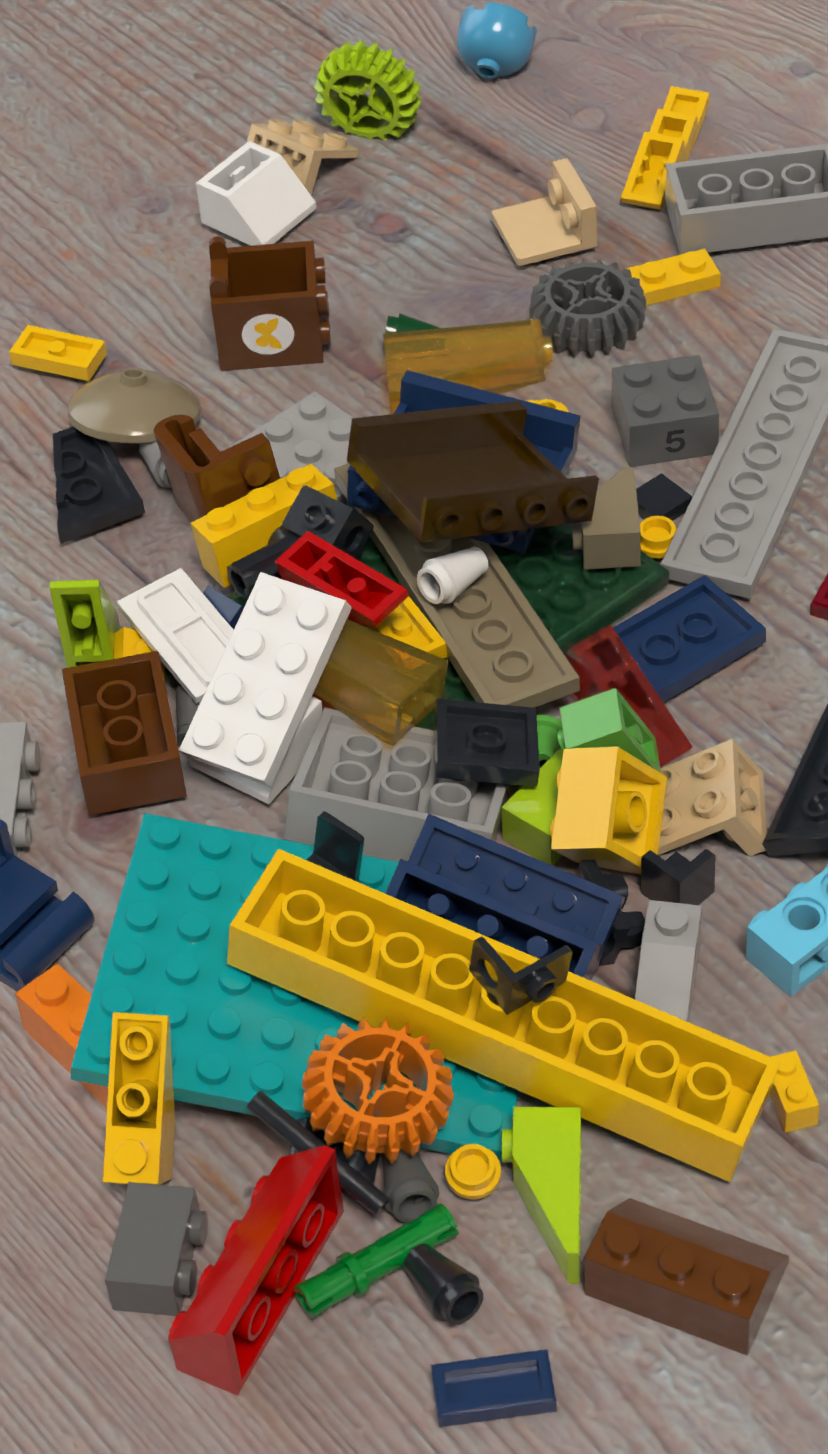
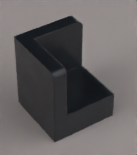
M705 849L692 861H689L676 851L667 860H664L649 850L641 857V894L649 900L700 905L715 892L716 855Z

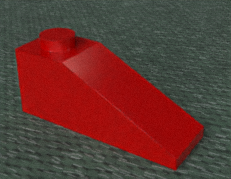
M309 531L275 560L283 580L346 600L352 607L346 620L347 623L376 627L409 596L408 590Z

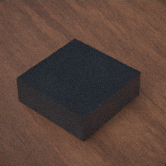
M662 473L636 489L638 513L644 519L651 516H664L673 521L686 512L692 499L689 493Z

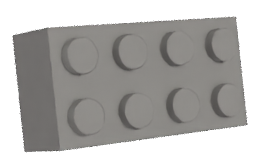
M828 144L667 163L665 169V205L680 255L704 248L707 252L828 238Z

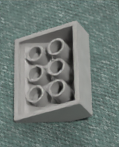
M324 708L289 789L284 840L314 846L317 817L323 811H326L364 837L362 855L399 862L400 858L405 861L409 860L428 813L496 842L502 820L501 807L506 803L510 786L500 783L435 778V731Z

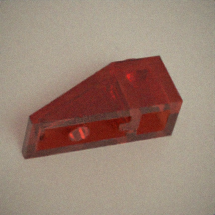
M611 625L574 645L566 653L565 657L580 678V691L574 693L578 701L616 688L655 736L660 768L693 748Z

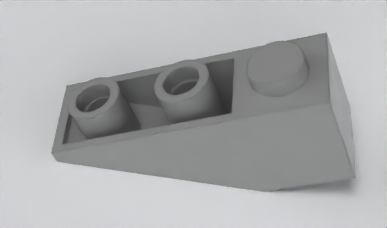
M0 722V819L7 823L14 855L21 859L22 847L30 846L31 827L26 813L27 809L35 807V783L31 779L32 771H38L40 768V748L38 741H31L26 722Z

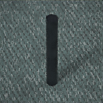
M259 1091L248 1103L247 1109L298 1152L324 1145L327 1146L264 1092ZM336 1154L340 1187L373 1215L377 1216L387 1205L390 1198Z

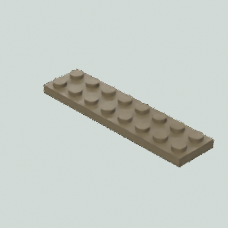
M349 463L334 468L335 482L346 499ZM354 507L362 516L374 524L370 534L372 540L401 585L408 590L409 597L446 642L447 657L476 702L535 708L580 691V678L489 543L467 537L421 543L400 519ZM473 546L480 548L485 553L488 560V570L481 574L478 579L451 603L433 604L422 595L417 584V574L422 569L425 561L469 549Z

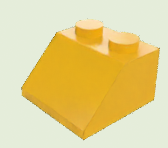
M619 747L564 749L562 765L557 773L556 780L558 788L556 813L550 826L551 849L576 863H580L581 860L595 859L599 867L641 875V857L649 850L657 855L659 852L667 776Z

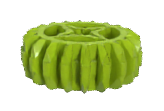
M362 39L355 45L347 41L341 48L336 47L334 51H331L319 67V73L314 86L317 90L315 101L323 105L321 115L332 117L331 127L340 125L344 128L345 135L353 133L357 137H368V139L380 137L385 141L391 135L401 137L415 121L422 99L419 95L421 83L414 81L415 70L405 69L406 58L397 60L393 57L392 48L385 52L380 50L378 42L368 47ZM368 89H370V93L367 96L366 92Z

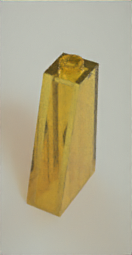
M540 319L383 334L391 414H394L400 404L401 380L407 370L503 394L546 381L545 363L553 362L551 336L542 335Z
M347 619L314 693L383 742L394 746L436 707L437 699H442L448 661Z

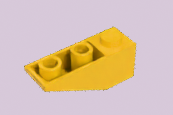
M113 1012L103 1182L124 1184L136 1182L161 1185L172 1179L175 1107L172 1088L170 1015Z

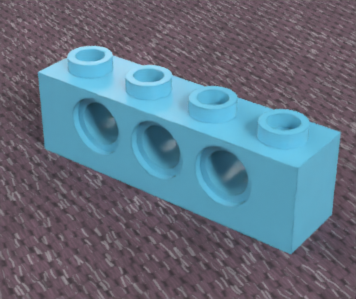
M828 864L824 871L809 882L797 884L789 892L786 899L771 910L759 912L747 926L746 960L790 997L828 969Z

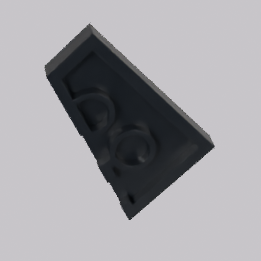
M74 426L52 434L54 471L56 476L55 493L58 511L57 531L60 544L145 513L142 498L107 441L86 435Z

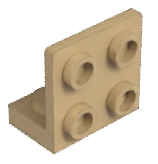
M273 118L269 119L268 124H251L247 142H254L281 154L311 196L322 158H357L359 149L346 144V137L331 132L321 134L315 131V124L301 119H293L292 124Z
M568 158L552 162L553 179L548 180V197L492 211V220L516 264L519 266L597 247V206Z
M733 738L660 768L661 773L667 776L658 855L720 830L723 831L728 840L735 841L749 856L766 851L762 844L767 834L764 773Z

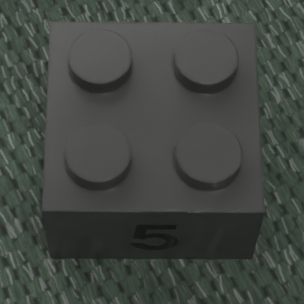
M700 355L611 368L612 410L630 467L713 455L719 443V411Z

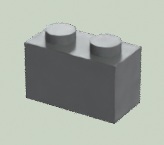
M128 1182L105 1277L113 1310L177 1316L181 1312L184 1296L194 1293L197 1279L196 1260L192 1259L195 1246H203L205 1243L208 1226L207 1212L200 1211L195 1188Z

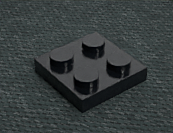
M437 699L434 713L435 778L500 783L507 786L523 785L537 787L540 766L536 708Z

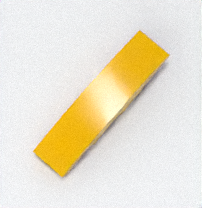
M670 87L663 109H657L650 132L644 131L621 195V203L662 209L665 204L666 164L688 160L711 103L710 93Z

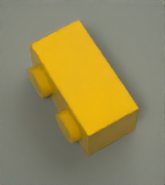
M797 1051L770 1056L781 1061L769 1096L784 1132L787 1133L818 1125L819 1103Z

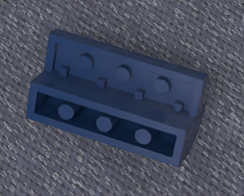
M429 813L409 860L405 861L400 858L385 893L538 959L567 945L573 952L569 972L590 981L605 953V944L625 900V897Z

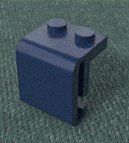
M0 819V981L15 991H19L40 976L94 923V915L88 904L75 892H72L64 901L53 896L58 891L56 881L14 855L7 823Z

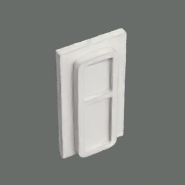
M180 568L116 601L119 611L152 651L159 652L161 662L194 702L198 703L202 700L234 630L183 569Z

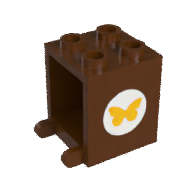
M211 238L209 241L211 263L209 289L220 370L232 371L324 363L323 345H331L329 319H322V317H330L329 301L325 285H318L326 283L324 257H315L314 240L227 248L224 238Z

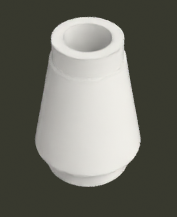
M473 546L469 549L425 561L422 569L417 574V584L422 595L433 604L451 603L478 579L481 574L488 570L487 557L480 548Z

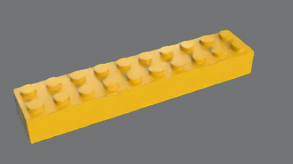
M279 848L229 927L227 964L361 1022L363 1017H365L371 1027H379L386 1017L391 1025L390 1029L397 1031L409 1023L412 1030L410 1037L415 1039L428 1034L430 1040L429 1050L442 1049L444 1058L555 1107H581V1118L730 1183L767 1103L781 1063L777 1059L569 971L566 981L559 985L548 998L538 1003L531 1001L506 1015L469 970L474 940L481 936L484 937L514 973L540 959ZM485 960V966L489 975L498 984V978L493 967Z

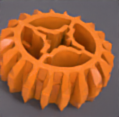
M363 1017L361 1022L358 1023L357 1031L343 1023L340 1029L337 1030L336 1038L325 1034L324 1039L320 1042L319 1050H313L308 1058L307 1072L303 1074L302 1088L304 1089L303 1107L306 1113H311L310 1123L313 1131L325 1130L324 1140L328 1147L343 1142V1152L346 1158L354 1154L356 1150L364 1151L368 1164L375 1159L376 1153H384L390 1163L393 1164L398 1158L399 1149L413 1158L419 1152L420 1143L431 1146L432 1142L436 1139L438 1129H443V1126L448 1121V1108L452 1106L454 1098L453 1087H451V1068L443 1066L444 1056L442 1049L429 1050L430 1040L428 1034L415 1039L410 1037L412 1030L409 1023L404 1025L399 1031L390 1029L391 1025L387 1017L380 1023L379 1027H371L365 1017ZM400 1071L403 1072L405 1075H407L411 1080H409V1079H407L406 1077H404V1076L400 1073ZM386 1080V1085L384 1084L383 1090H380L383 1082ZM373 1090H376L372 1099L369 1100L370 1095L372 1096ZM337 1091L343 1093V1099L354 1104L357 1111L351 1108L348 1104H346L339 1096Z

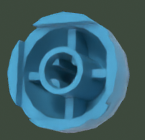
M486 2L484 9L474 10L475 4L468 6L461 15L457 36V48L463 62L479 76L487 79L515 74L528 62L531 56L537 33L535 25L531 29L526 24L528 17L523 12L508 5Z

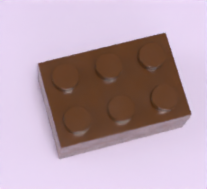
M153 651L62 669L77 763L88 815L187 797L159 652Z

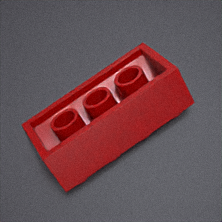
M324 1145L280 1157L269 1176L263 1175L258 1180L252 1193L251 1206L242 1220L237 1219L232 1223L225 1238L224 1251L215 1265L210 1264L205 1268L197 1285L195 1299L187 1312L181 1311L171 1325L168 1342L171 1345L176 1370L238 1396L297 1293L294 1291V1286L305 1280L344 1213L335 1149Z

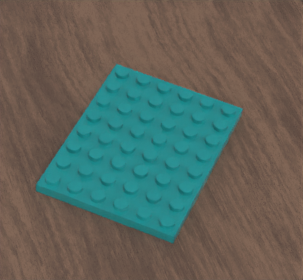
M144 813L72 1061L70 1080L108 1087L113 1012L170 1015L174 1100L254 1115L247 1109V1105L259 1091H262L297 1121L300 1118H311V1113H306L303 1107L304 1089L302 1088L303 1074L307 1072L309 1056L313 1050H319L320 1042L324 1039L325 1034L336 1038L337 1030L340 1029L343 1023L357 1031L360 1021L227 964L230 924L278 848L306 860L313 854L314 846ZM362 855L358 882L386 893L399 862ZM444 1058L443 1066L450 1067L452 1073L451 1087H453L452 1091L454 1092L452 1106L448 1108L449 1116L446 1125L443 1126V1129H438L436 1139L432 1142L431 1146L420 1143V1148L452 1154L455 1150L466 1144H479L493 1151L498 1157L500 1164H506L502 1163V1129H512L513 1109L516 1107L519 1090ZM400 1071V1073H401L404 1077H406L407 1079L411 1080L407 1075H405L403 1072ZM386 1080L383 1082L380 1090H383L384 1084L386 1085ZM373 1090L372 1096L370 1095L369 1100L372 1099L376 1090ZM337 1091L342 1100L357 1111L354 1104L343 1099V1093Z

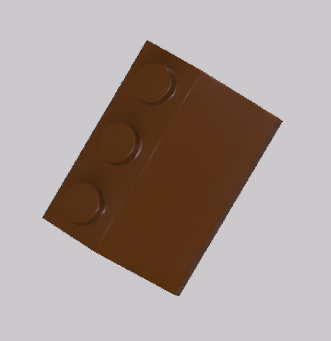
M628 1198L607 1211L584 1257L585 1295L748 1356L787 1268L789 1256Z

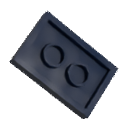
M704 575L592 639V653L653 709L765 643L766 628Z

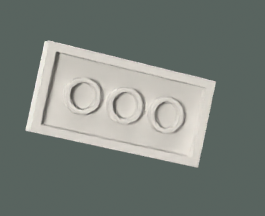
M260 572L179 751L186 757L271 787L352 609L348 602Z

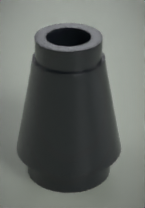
M428 1244L417 1245L407 1254L404 1260V1269L409 1273L436 1319L447 1321L452 1325H458L469 1320L479 1310L484 1294L480 1288L479 1279L475 1274L447 1258Z

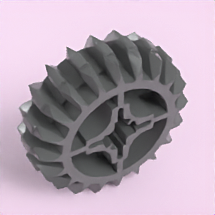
M584 258L580 264H572L566 261L564 268L551 267L550 275H541L539 283L533 286L531 304H529L530 318H532L536 335L543 337L545 345L555 344L558 352L569 349L572 350L574 357L580 352H589L592 357L595 351L601 350L610 354L613 346L624 348L626 340L636 339L638 330L643 328L646 297L644 296V290L640 286V279L632 277L629 269L619 270L617 263L607 266L603 265L601 259L596 263H587Z

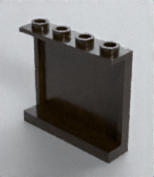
M520 401L352 418L347 462L421 543L592 521L599 478L596 475L566 478L523 435L527 408Z

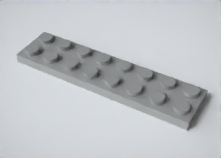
M773 328L660 564L661 578L690 584L706 575L725 593L751 599L828 427L827 339Z

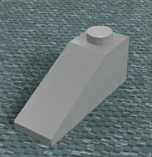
M655 900L648 901L635 1000L687 1022L690 1020L701 947V905Z

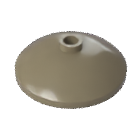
M126 368L92 380L73 394L68 402V418L77 430L97 439L118 443L155 442L154 427L161 420L173 415H188L193 418L196 425L201 415L200 400L186 385L158 372L141 368Z

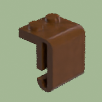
M188 415L167 417L158 422L154 427V435L177 505L190 522L207 515L215 508L224 507L248 495L250 491L256 488L264 487L280 479L270 441L263 433L220 452L201 428L196 430L193 418Z

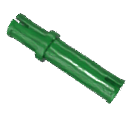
M442 1203L437 1204L434 1208L423 1213V1215L375 1240V1242L353 1254L349 1251L336 1257L335 1264L321 1273L294 1286V1291L297 1293L296 1298L305 1314L310 1319H314L333 1305L352 1295L359 1298L368 1293L371 1284L403 1267L407 1254L417 1245L428 1244L435 1248L457 1237L459 1234L456 1229L457 1224L450 1211Z

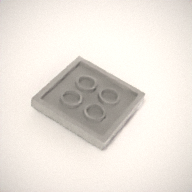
M316 391L229 446L232 447L263 433L270 441L280 478L287 476L294 469L312 464L334 483L337 500L347 505L346 497L335 482L334 468L348 463L347 453L353 417Z

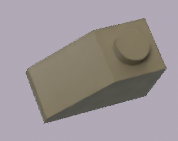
M624 467L597 489L592 521L572 523L573 551L582 550L584 569L641 566V532L634 467Z

